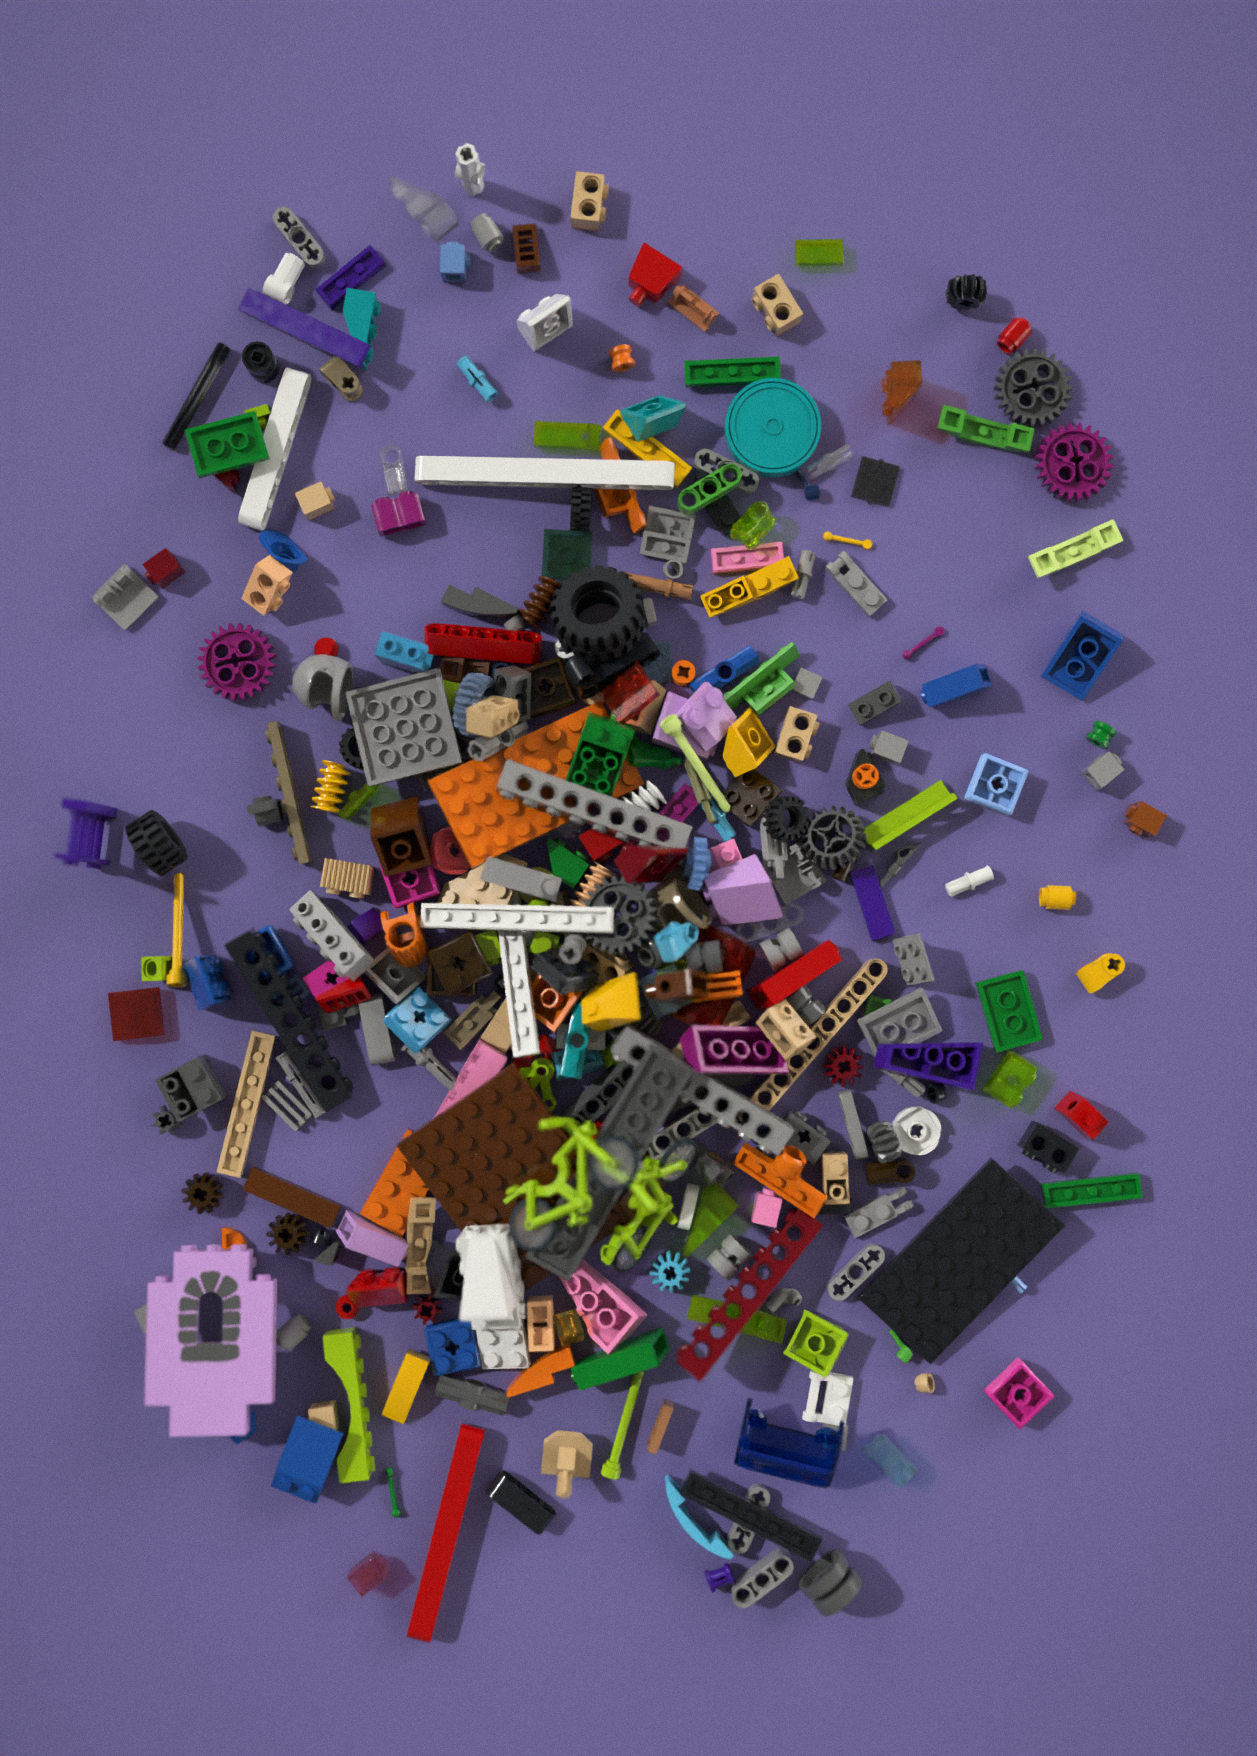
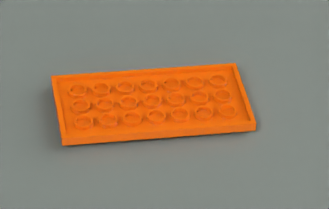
M601 701L516 739L512 746L503 748L482 761L477 762L476 759H473L428 780V784L472 869L485 863L487 856L496 858L570 822V817L560 815V817L552 816L546 813L547 809L537 806L534 809L523 805V801L520 799H505L499 796L500 792L496 791L507 759L566 780L588 711L610 718ZM628 752L612 794V798L615 799L629 794L630 791L637 790L639 785L642 787L645 785L637 768L630 766V763L627 761L629 757ZM520 780L517 782V787L521 791H528L530 784L525 780ZM545 788L540 791L543 799L550 800L553 798V793L550 789ZM564 798V804L566 807H576V801L574 798ZM589 805L587 812L590 813L598 808L594 805Z

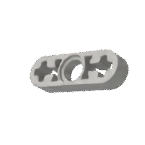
M288 207L276 209L273 214V221L280 233L310 269L321 268L325 263V255L319 244ZM282 216L288 218L292 226L290 230L288 226L285 224V222L281 221L280 218ZM297 233L305 234V241L300 244L294 243V235ZM308 247L313 254H317L318 259L316 261L310 258L306 250Z
M701 449L696 453L694 465L699 472L704 470L706 475L713 473L714 466L708 463L702 466L699 459H704L705 456H708L709 462L714 465L716 460L720 461L716 470L729 463L735 464L741 469V478H752L754 485L750 484L748 487H745L744 481L740 480L736 490L744 494H751L757 489L759 484L757 473L709 449ZM733 474L731 477L724 478L728 482H733L736 476Z
M850 1089L838 1092V1098L854 1157L856 1160L867 1158L868 1152Z
M876 1243L865 1245L829 1280L827 1291L830 1297L836 1301L846 1299L884 1262L885 1253L883 1249ZM870 1250L874 1252L879 1250L877 1252L879 1258L877 1260L872 1258L867 1262L870 1266L868 1269L859 1261L860 1258L866 1261L870 1257L868 1254ZM854 1265L862 1267L863 1272L859 1278H852L849 1275V1270ZM845 1274L847 1279L853 1284L849 1286L846 1282L842 1286L844 1292L841 1294L839 1292H836L834 1294L833 1292L835 1289L833 1285H841L845 1281L844 1278H842V1276Z
M761 1483L750 1486L745 1497L755 1502L753 1494H758L762 1491L764 1499L759 1498L757 1503L767 1508L770 1502V1494L767 1487ZM733 1522L727 1536L729 1549L735 1554L745 1553L755 1533ZM741 1528L744 1530V1533L742 1535L744 1543H739L738 1546H735L733 1538H739L741 1534Z

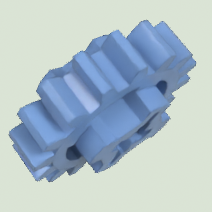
M694 837L691 847L687 848L689 853L684 857L682 863L683 876L687 878V889L700 890L702 881L708 879L712 859L711 851L707 849V838Z

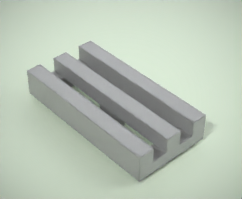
M278 1080L261 1097L295 1132L313 1115L310 1109L281 1080ZM278 1088L305 1114L304 1117L276 1091ZM273 1095L299 1122L296 1123L270 1096Z

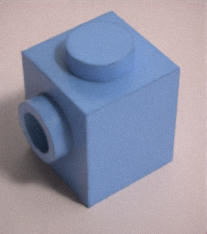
M458 242L441 244L440 274L442 281L466 282V269L471 268V255L466 253L465 245Z

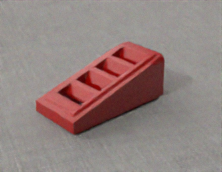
M360 976L355 981L348 978L315 997L326 1014L373 998Z

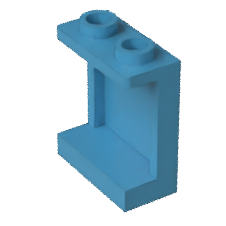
M381 632L374 654L382 664L414 674L431 670L435 655L427 653L428 645L386 632Z

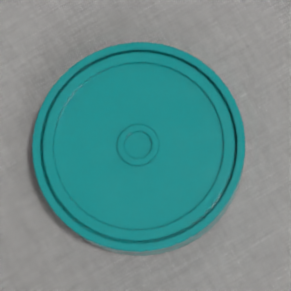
M781 378L757 380L739 391L728 408L724 425L725 442L732 458L736 463L765 478L784 477L802 468L812 457L821 434L820 413L811 395L798 384Z

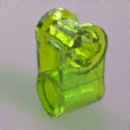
M764 501L754 502L733 525L730 531L731 538L735 541L740 540L749 550L755 549L776 523V519L767 503Z

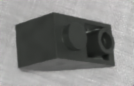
M864 748L856 753L845 783L855 806L884 793L883 787H885L880 774L877 783L871 788L860 789L854 785L852 774L857 767L865 763L875 765L871 753H866Z

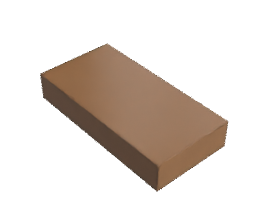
M663 1400L647 1442L648 1452L655 1455L674 1409L672 1401Z

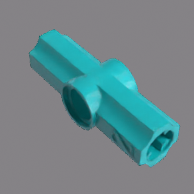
M575 1003L573 1006L560 1073L563 1076L579 1079L582 1077L591 1030L590 1027L583 1025L581 1003ZM576 1033L582 1034L585 1039L584 1045L579 1048L571 1044V1037Z

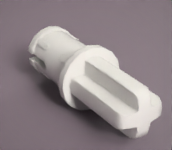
M987 865L970 874L968 872L964 873L965 876L946 883L945 888L949 896H954L969 889L975 890L976 886L994 880V875L991 868Z

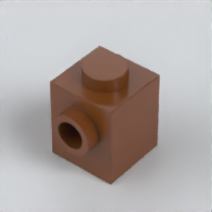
M1139 801L1134 803V805H1129L1124 814L1127 818L1123 824L1129 827L1128 830L1135 835L1142 836L1143 834L1148 838L1157 835L1167 815L1147 803Z

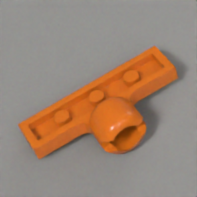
M745 1142L733 1162L735 1166L812 1218L818 1215L827 1199L826 1195L803 1181L800 1177V1173L806 1164V1157L800 1149L794 1146H784L780 1154L776 1155L775 1159H771Z

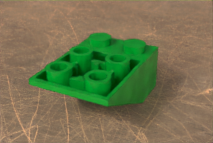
M588 711L566 781L612 797L635 732L634 727Z

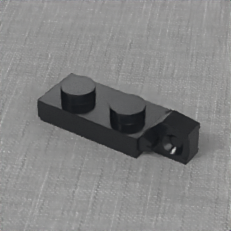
M704 470L695 475L696 482L707 476ZM705 485L703 487L704 492L707 494H714L716 492L712 485ZM727 494L705 507L723 536L728 535L744 524L743 519Z

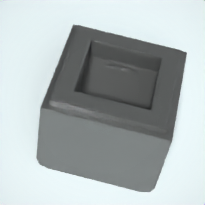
M340 1238L318 1255L314 1261L331 1267L337 1260L343 1243Z

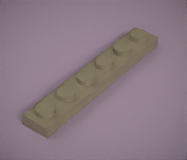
M278 721L267 723L268 730H265L268 744H272L274 753H271L272 764L274 768L277 767L279 776L276 777L277 787L279 791H283L282 809L284 814H288L290 823L287 824V831L289 837L294 839L295 847H292L293 857L301 865L313 863L282 725Z

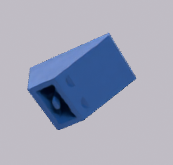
M198 955L183 964L199 1011L232 1000L230 996L232 994L231 985L228 981H225L222 974L224 971L223 963L216 955Z

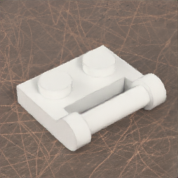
M810 1370L809 1378L811 1383L806 1410L803 1411L802 1419L808 1422H821L845 1427L854 1378L849 1375L832 1372L825 1378ZM827 1381L822 1412H815L820 1382Z

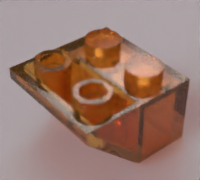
M921 360L893 361L889 369L885 370V378L881 379V392L885 393L886 402L882 403V415L886 416L887 424H892L915 399L921 388Z

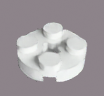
M921 1106L907 1107L897 1114L891 1124L900 1141L901 1150L906 1153L925 1155L938 1145L941 1124L936 1115L930 1110ZM913 1125L917 1127L922 1126L923 1129L920 1130L921 1135L919 1137L915 1134L911 1136L910 1132Z

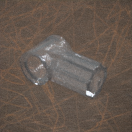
M385 445L381 449L380 458L383 464L388 496H397L402 492L408 491L404 457L396 445ZM397 453L398 458L395 462H387V455Z

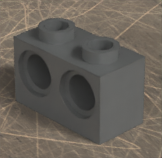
M514 665L494 669V695L518 700V722L531 719V673Z

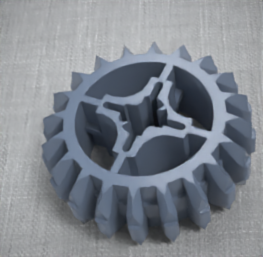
M468 673L462 679V683L459 684V690L456 692L457 696L454 700L455 706L453 708L454 727L456 732L464 735V737L478 738L482 735L466 732V708L494 695V681L490 676L482 673Z

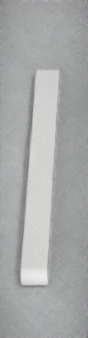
M417 456L415 461V482L424 485L672 490L674 488L675 464L669 461Z

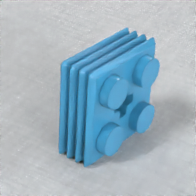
M416 987L384 1017L383 1022L414 1054H418L451 1022V1018L420 987ZM416 1017L420 1019L417 1023L414 1021Z

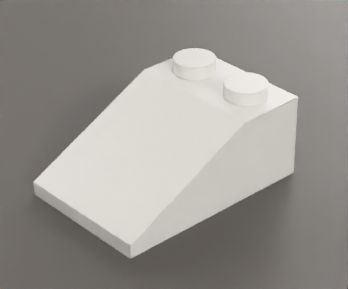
M555 294L552 297L547 296L539 302V306L532 310H525L519 315V319H517L518 329L533 352L573 326L571 299L568 295Z

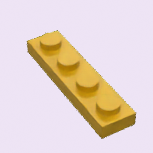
M617 409L603 426L604 432L640 460L673 462L675 464L674 487L678 488L692 471L690 465L653 436L637 442L622 418L620 410Z

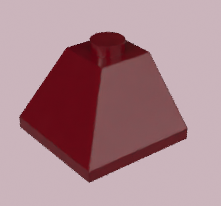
M629 844L621 849V853L614 862L628 884L661 882L689 851L687 848Z

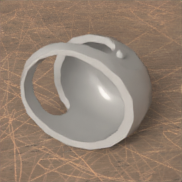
M326 654L309 656L298 665L293 675L292 691L300 703L308 709L313 710L324 703L331 705L334 721H342L345 718L349 708L345 692L352 691L353 689L352 664L339 657Z

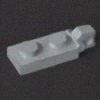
M762 814L759 822L764 867H766L769 879L777 881L784 878L783 868L785 867V861H788L786 840H777V838L770 837L772 833L767 834L766 829L769 827L763 826V822H766L767 819L762 818ZM782 814L781 819L785 827L784 815Z

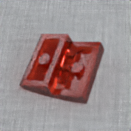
M636 662L601 691L608 707L621 725H624L660 696L651 682V678L639 662Z
M160 987L108 993L113 1041L165 1035Z

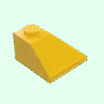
M752 707L747 708L728 728L723 759L735 777L757 768L776 747Z
M633 972L594 985V988H591L581 1001L583 1025L602 1032L641 1020L637 973Z

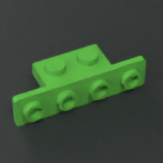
M791 642L787 646L782 647L775 656L763 662L755 672L743 678L739 685L723 695L724 701L732 711L745 701L759 716L796 686L795 682L783 670L800 656L796 645Z

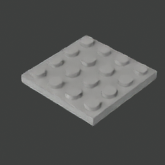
M440 668L345 692L369 787L463 763Z

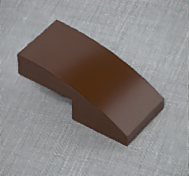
M441 656L440 669L443 680L462 683V679L468 673H482L486 676H491L492 663Z

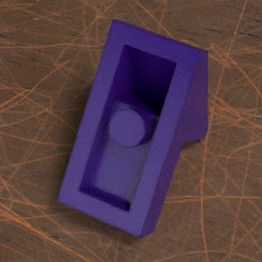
M374 907L353 919L351 924L347 926L362 946L383 931L381 916Z

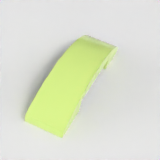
M1114 519L1067 541L1029 555L1028 559L1037 578H1041L1096 555L1124 540Z

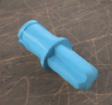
M711 796L712 800L709 803L716 820L713 825L726 842L736 836V832L725 818L726 813L721 812Z

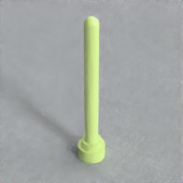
M673 714L666 717L660 723V727L665 734L674 737L721 810L725 813L729 812L731 809L729 803L681 732L682 723L678 716Z

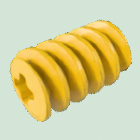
M322 760V764L327 766V768L319 769V772L325 778H317L316 781L322 787H316L314 791L320 796L312 797L311 800L317 806L310 807L338 813L341 810L335 804L343 803V800L337 795L345 794L346 792L340 788V785L348 784V781L342 777L351 773L345 769V765Z

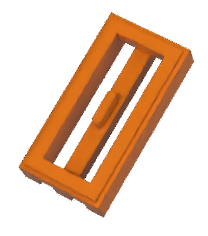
M740 971L706 974L707 982L736 979V981L709 983L708 990L737 987V990L709 993V998L693 1001L743 997Z

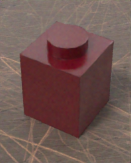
M164 548L142 564L147 570L144 575L152 585L157 584L161 588L166 587L186 572L173 553L167 548Z

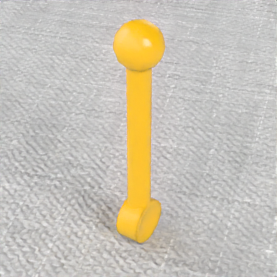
M830 532L823 534L825 541L836 540L860 545L865 550L872 547V542L869 539L860 541L835 536Z

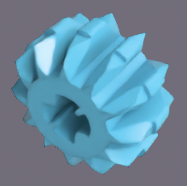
M667 1250L666 1258L661 1253H658L657 1258L660 1262L651 1261V1266L656 1269L650 1270L649 1275L656 1276L652 1280L653 1285L661 1282L660 1291H664L666 1286H669V1292L673 1293L674 1285L681 1290L683 1285L680 1281L689 1282V1277L684 1274L690 1273L691 1269L685 1266L688 1262L686 1258L679 1260L680 1252H676L674 1257H671L670 1250ZM670 1266L674 1267L675 1274L672 1275L671 1273V1276H666L665 1268L669 1270Z

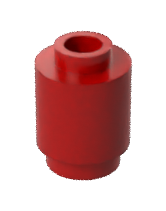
M1013 318L998 336L997 346L1008 355L1016 352L1032 334L1031 324L1025 318Z

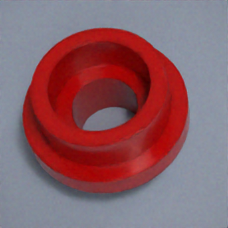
M348 1294L341 1296L336 1302V1312L343 1319H352L360 1311V1308L355 1306ZM345 1303L350 1304L352 1307L351 1311L344 1310L343 1305Z

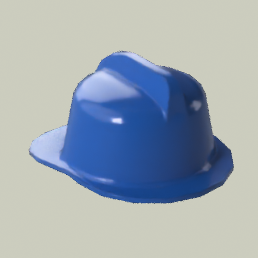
M264 530L259 534V541L267 550V556L271 555L291 572L295 573L300 564H304L307 561V556L285 534L275 530Z

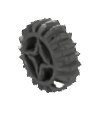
M832 805L829 812H827L826 808L822 807V814L820 815L814 812L815 819H807L806 822L809 823V827H803L806 830V835L801 836V841L805 843L802 845V849L804 852H807V858L813 859L812 862L816 866L821 863V867L825 870L829 864L832 870H836L837 864H840L845 869L846 861L854 864L852 857H861L858 849H865V844L862 841L867 839L866 834L863 833L865 826L860 824V817H854L855 814L852 810L846 813V809L843 806L837 811L836 807ZM843 823L852 829L851 838L843 833ZM816 838L824 842V853L816 848Z

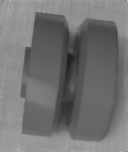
M840 1550L829 1551L818 1558L805 1571L799 1582L801 1591L807 1598L814 1599L813 1604L815 1608L825 1617L834 1615L847 1606L857 1595L863 1583L862 1577L853 1567H848V1560Z

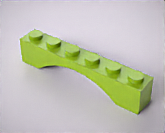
M356 1327L327 1330L323 1335L325 1361L341 1378L348 1393L351 1409L349 1434L343 1449L337 1457L339 1484L369 1480L372 1471H375V1458L370 1456L369 1447L373 1443L372 1433L367 1430L370 1413L369 1408L365 1407L364 1398L367 1397V1387L365 1382L362 1383L361 1373H364L363 1358H359L358 1349H361V1336L356 1334Z

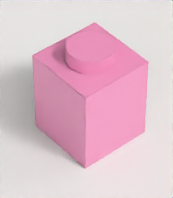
M763 1188V1191L757 1190L750 1218L751 1221L776 1228L782 1197L769 1188Z

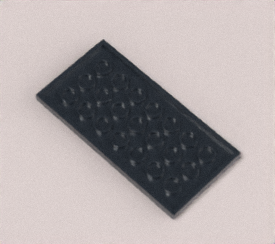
M991 1157L858 1295V1299L931 1365L1065 1227V1224Z

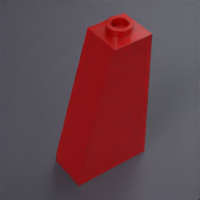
M830 939L826 940L747 989L746 992L758 1011L774 1006L842 960L840 951L834 943H831Z

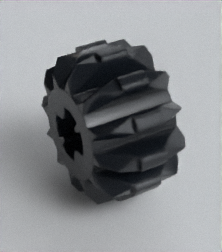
M964 274V276L957 275L954 279L949 280L946 298L947 303L952 308L969 310V308H977L979 305H983L986 300L987 286L982 276Z

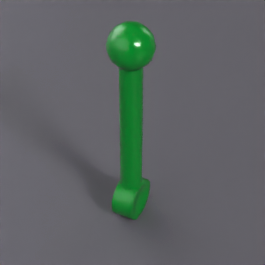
M391 1467L385 1468V1473L388 1478L393 1506L391 1514L394 1518H398L401 1515V1511L397 1506L392 1478L393 1471Z

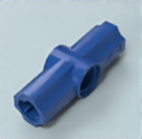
M749 645L727 660L719 662L716 667L689 683L693 694L704 682H709L712 687L721 689L761 662L754 649ZM721 668L729 669L731 677L728 679L721 678L718 670Z

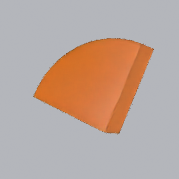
M230 1227L221 1228L222 1249H231V1245L246 1244V1249H248L247 1242L239 1231Z

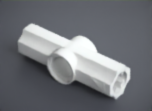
M466 143L464 146L458 147L456 152L457 165L455 177L461 179L462 187L465 188L466 194L474 197L476 194H481L484 188L485 164L479 161L475 146Z

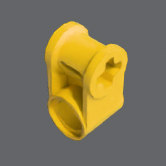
M1106 953L1079 969L1075 974L1087 992L1091 994L1121 974L1125 968V961L1118 954ZM1108 960H1115L1113 964L1114 969L1107 967L1110 965Z

